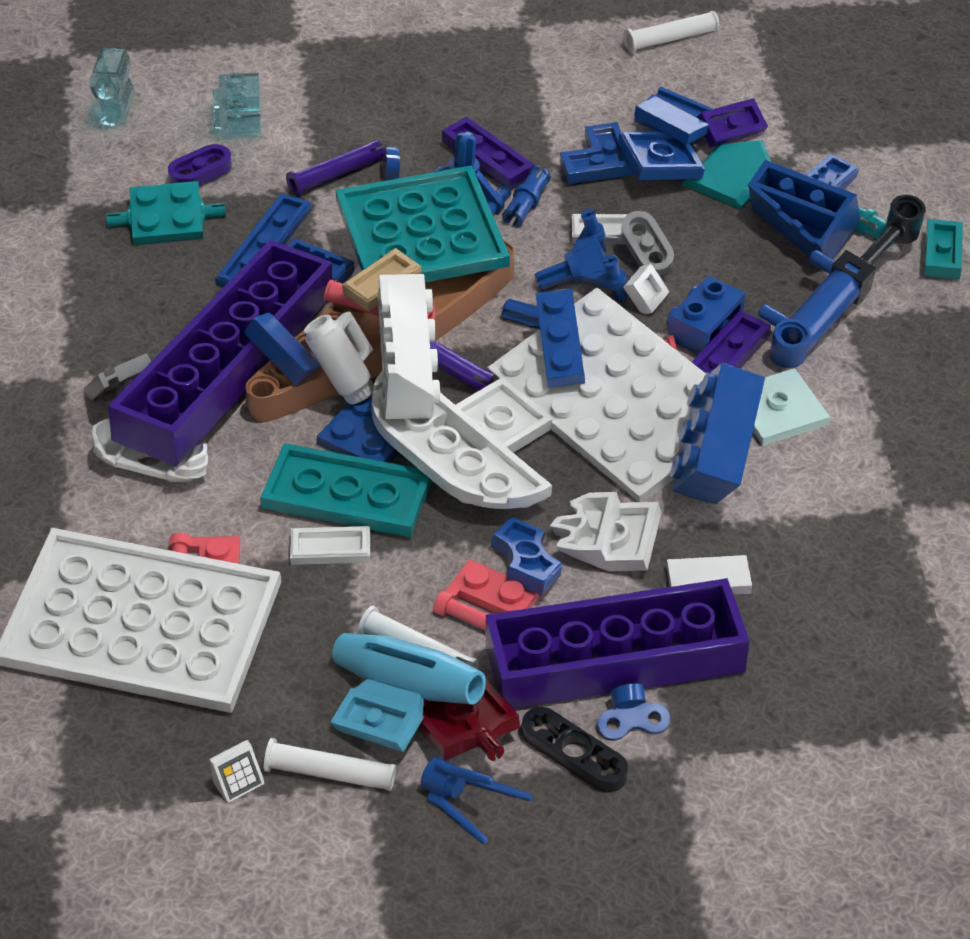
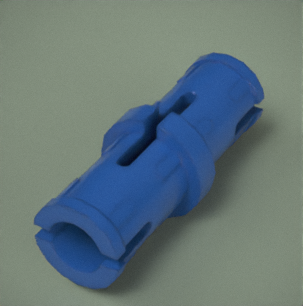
M533 167L524 183L516 187L511 203L502 213L504 222L510 223L513 217L516 216L517 218L513 225L520 227L530 209L536 208L540 202L541 192L551 180L550 173L545 168L540 176L536 177L541 167Z

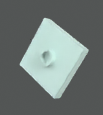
M795 368L765 377L753 434L762 446L829 425V414Z

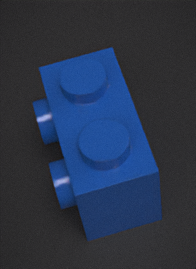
M708 276L698 287L694 286L690 290L687 298L679 307L675 306L672 308L666 321V325L669 326L668 335H674L675 344L699 355L740 310L744 312L746 293Z

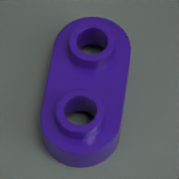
M211 144L173 160L168 166L170 184L198 181V184L202 185L226 174L232 168L230 150L223 145Z

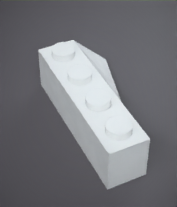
M424 274L379 275L378 311L386 419L432 418L433 403H440L439 380H432V372H437L438 369L437 349H430V342H435V320L428 319L427 312H432L433 295L432 289H425Z

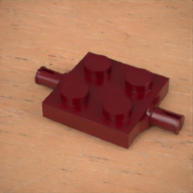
M486 679L485 691L476 704L428 701L424 699V718L418 727L445 761L476 747H480L488 759L496 761V757L500 759L504 754V747L499 744L496 738L519 729L520 721L517 712Z

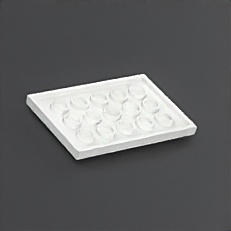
M595 288L574 304L585 383L548 388L540 329L488 366L487 369L488 372L493 373L491 379L494 382L504 377L554 417L551 429L554 433L635 500L643 502L675 479L670 477L673 461L677 455L681 454L683 442L679 441L681 427L686 419L689 420L692 407L687 406L688 397L693 385H698L706 373L599 288Z
M51 528L0 639V666L232 713L282 582L281 574L278 571Z

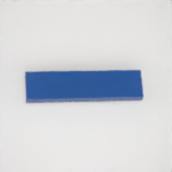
M281 193L215 278L216 285L224 287L269 240L285 245L312 210V202Z

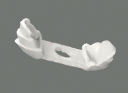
M104 419L93 426L91 439L94 447L93 452L104 463L114 468L118 467L165 479L168 482H189L206 475V466L208 464L206 443L196 445L177 467L161 460L155 465H144L139 460L151 456L111 441L109 419Z

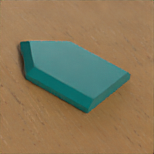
M756 140L718 145L701 162L705 168L703 179H684L682 185L741 210L751 200L747 186L764 160L771 161L764 141Z

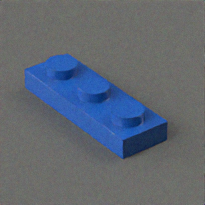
M572 289L536 293L548 388L585 383Z

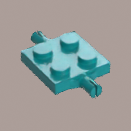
M198 181L129 187L130 204L127 212L106 213L108 228L129 226L132 231L134 245L203 239V225L206 218L226 217L225 202L204 205L200 197Z

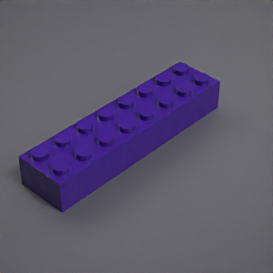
M269 240L108 406L111 441L177 467L246 391L245 388L248 380L270 361L244 334L252 319L266 313H271L295 337L326 303L324 293L328 282L332 280V262Z

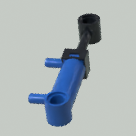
M908 194L895 197L890 204L885 231L861 257L845 250L835 261L818 250L813 251L809 256V262L830 275L790 318L767 304L760 307L758 316L775 326L770 347L772 362L784 368L800 366L805 361L808 351L852 303L859 304L871 290L877 268L873 264L893 242L909 244L917 240L926 212V206L922 200Z

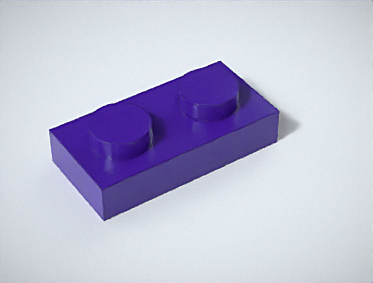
M754 98L704 111L696 117L709 124L707 135L704 137L710 148L764 132L768 128Z

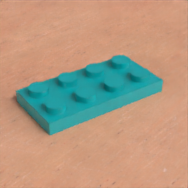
M284 443L262 492L260 502L262 509L349 526H370V530L412 537L432 480L418 468Z

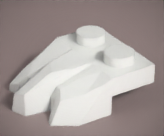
M594 492L571 500L570 506L575 510L576 514L559 516L550 525L555 535L562 537L557 543L556 548L569 556L607 571H647L662 512L658 502L620 503L617 492Z

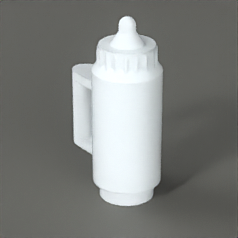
M351 312L343 313L337 320H333L330 315H323L310 322L304 329L307 335L305 341L338 394L343 396L349 404H356L367 399L374 391V384L371 381V374L363 361L373 348Z

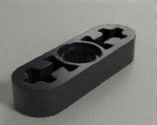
M547 707L532 708L523 716L522 736L524 740L597 790L615 792L626 784L628 774L626 759L600 740ZM545 723L549 724L548 731L543 728L538 731L534 730V724L537 726H542ZM553 736H554L555 738H557L554 744H553ZM569 744H578L583 746L586 752L579 757H571L563 752V748ZM594 755H597L596 762L592 760ZM611 767L616 768V775L613 773H608L605 776L601 775V768L604 770H609Z

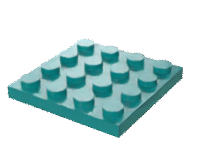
M472 165L335 190L336 202L361 271L395 248L421 266V274H424L425 282L510 267V254Z

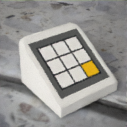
M248 740L210 759L213 783L227 802H231L264 784L262 773Z

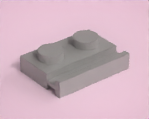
M143 354L112 368L106 375L103 372L98 374L84 388L89 400H95L103 392L109 394L116 391L117 395H119L149 365L151 360L148 354Z

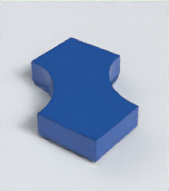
M510 517L492 535L491 547L500 551L510 562L507 581H517L524 588L543 595L561 576L562 564L544 550L542 546L545 536L544 530Z

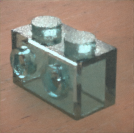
M259 73L219 75V88H213L214 108H219L213 109L214 129H221L222 140L262 138Z

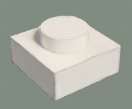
M652 264L641 266L624 286L639 312L643 314L653 313L669 293V290Z

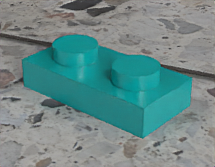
M927 219L924 276L960 279L962 270L963 222Z

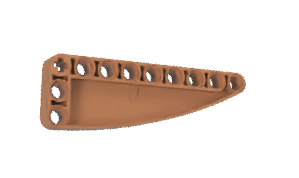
M504 240L510 254V267L425 282V289H432L433 305L436 307L435 341L470 317L513 279L514 247L512 244ZM333 303L318 317L330 315L333 320H337L343 313L351 312L373 348L363 362L370 372L371 378L379 375L382 372L379 316ZM303 330L295 339L316 359L305 341L307 335ZM271 360L248 380L245 388L249 416L259 422H269L338 395L322 367L295 386Z

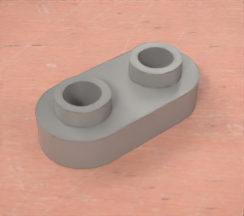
M634 211L626 215L622 221L621 237L639 268L652 264L659 276L668 273L673 265L674 251L656 220L644 211ZM642 231L644 235L636 236L633 232ZM657 258L661 262L655 264L650 262V259Z

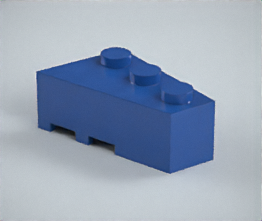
M764 160L747 185L753 211L808 256L813 251L818 250L834 260L861 220L857 194L768 160Z

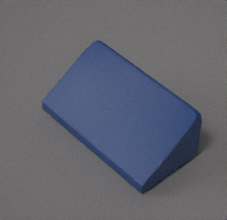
M266 313L252 319L244 332L295 386L321 367L320 363L271 313Z

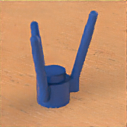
M434 757L429 761L421 777V787L430 792L427 802L440 807L482 844L488 842L487 837L446 801L449 796L457 798L463 791L465 783H469L526 801L533 799L530 793L495 782L491 776L457 767L438 757Z

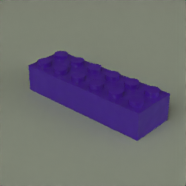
M728 578L486 615V650L496 689L513 709L611 694L610 691L612 689L632 683H639L643 685V688L746 672L750 641Z

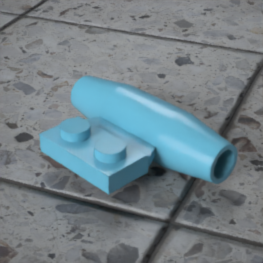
M353 633L341 634L333 646L332 656L334 662L365 679V681L355 689L351 688L332 718L331 724L342 733L404 752L423 720L424 699L428 701L476 704L485 691L486 679L483 672L439 650L389 636Z

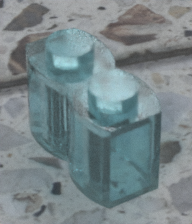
M101 48L90 78V88L96 98L94 115L100 124L109 126L125 125L131 109L135 90L129 78L131 61L124 49Z

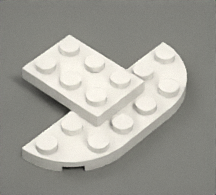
M383 372L379 374L374 383L371 402L372 418L377 430L391 446L444 491L462 503L494 509L527 508L551 496L552 485L516 456L514 452L550 431L554 417L507 379L501 377L456 405L440 393V403H433L432 418L386 419Z

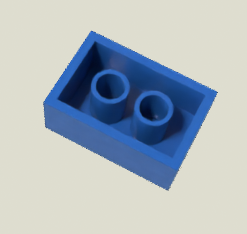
M721 363L711 373L707 372L698 385H693L687 401V406L692 407L689 420L686 419L679 434V441L683 442L681 454L675 457L670 472V477L675 478L672 492L703 502L717 504L741 485L764 386V376Z

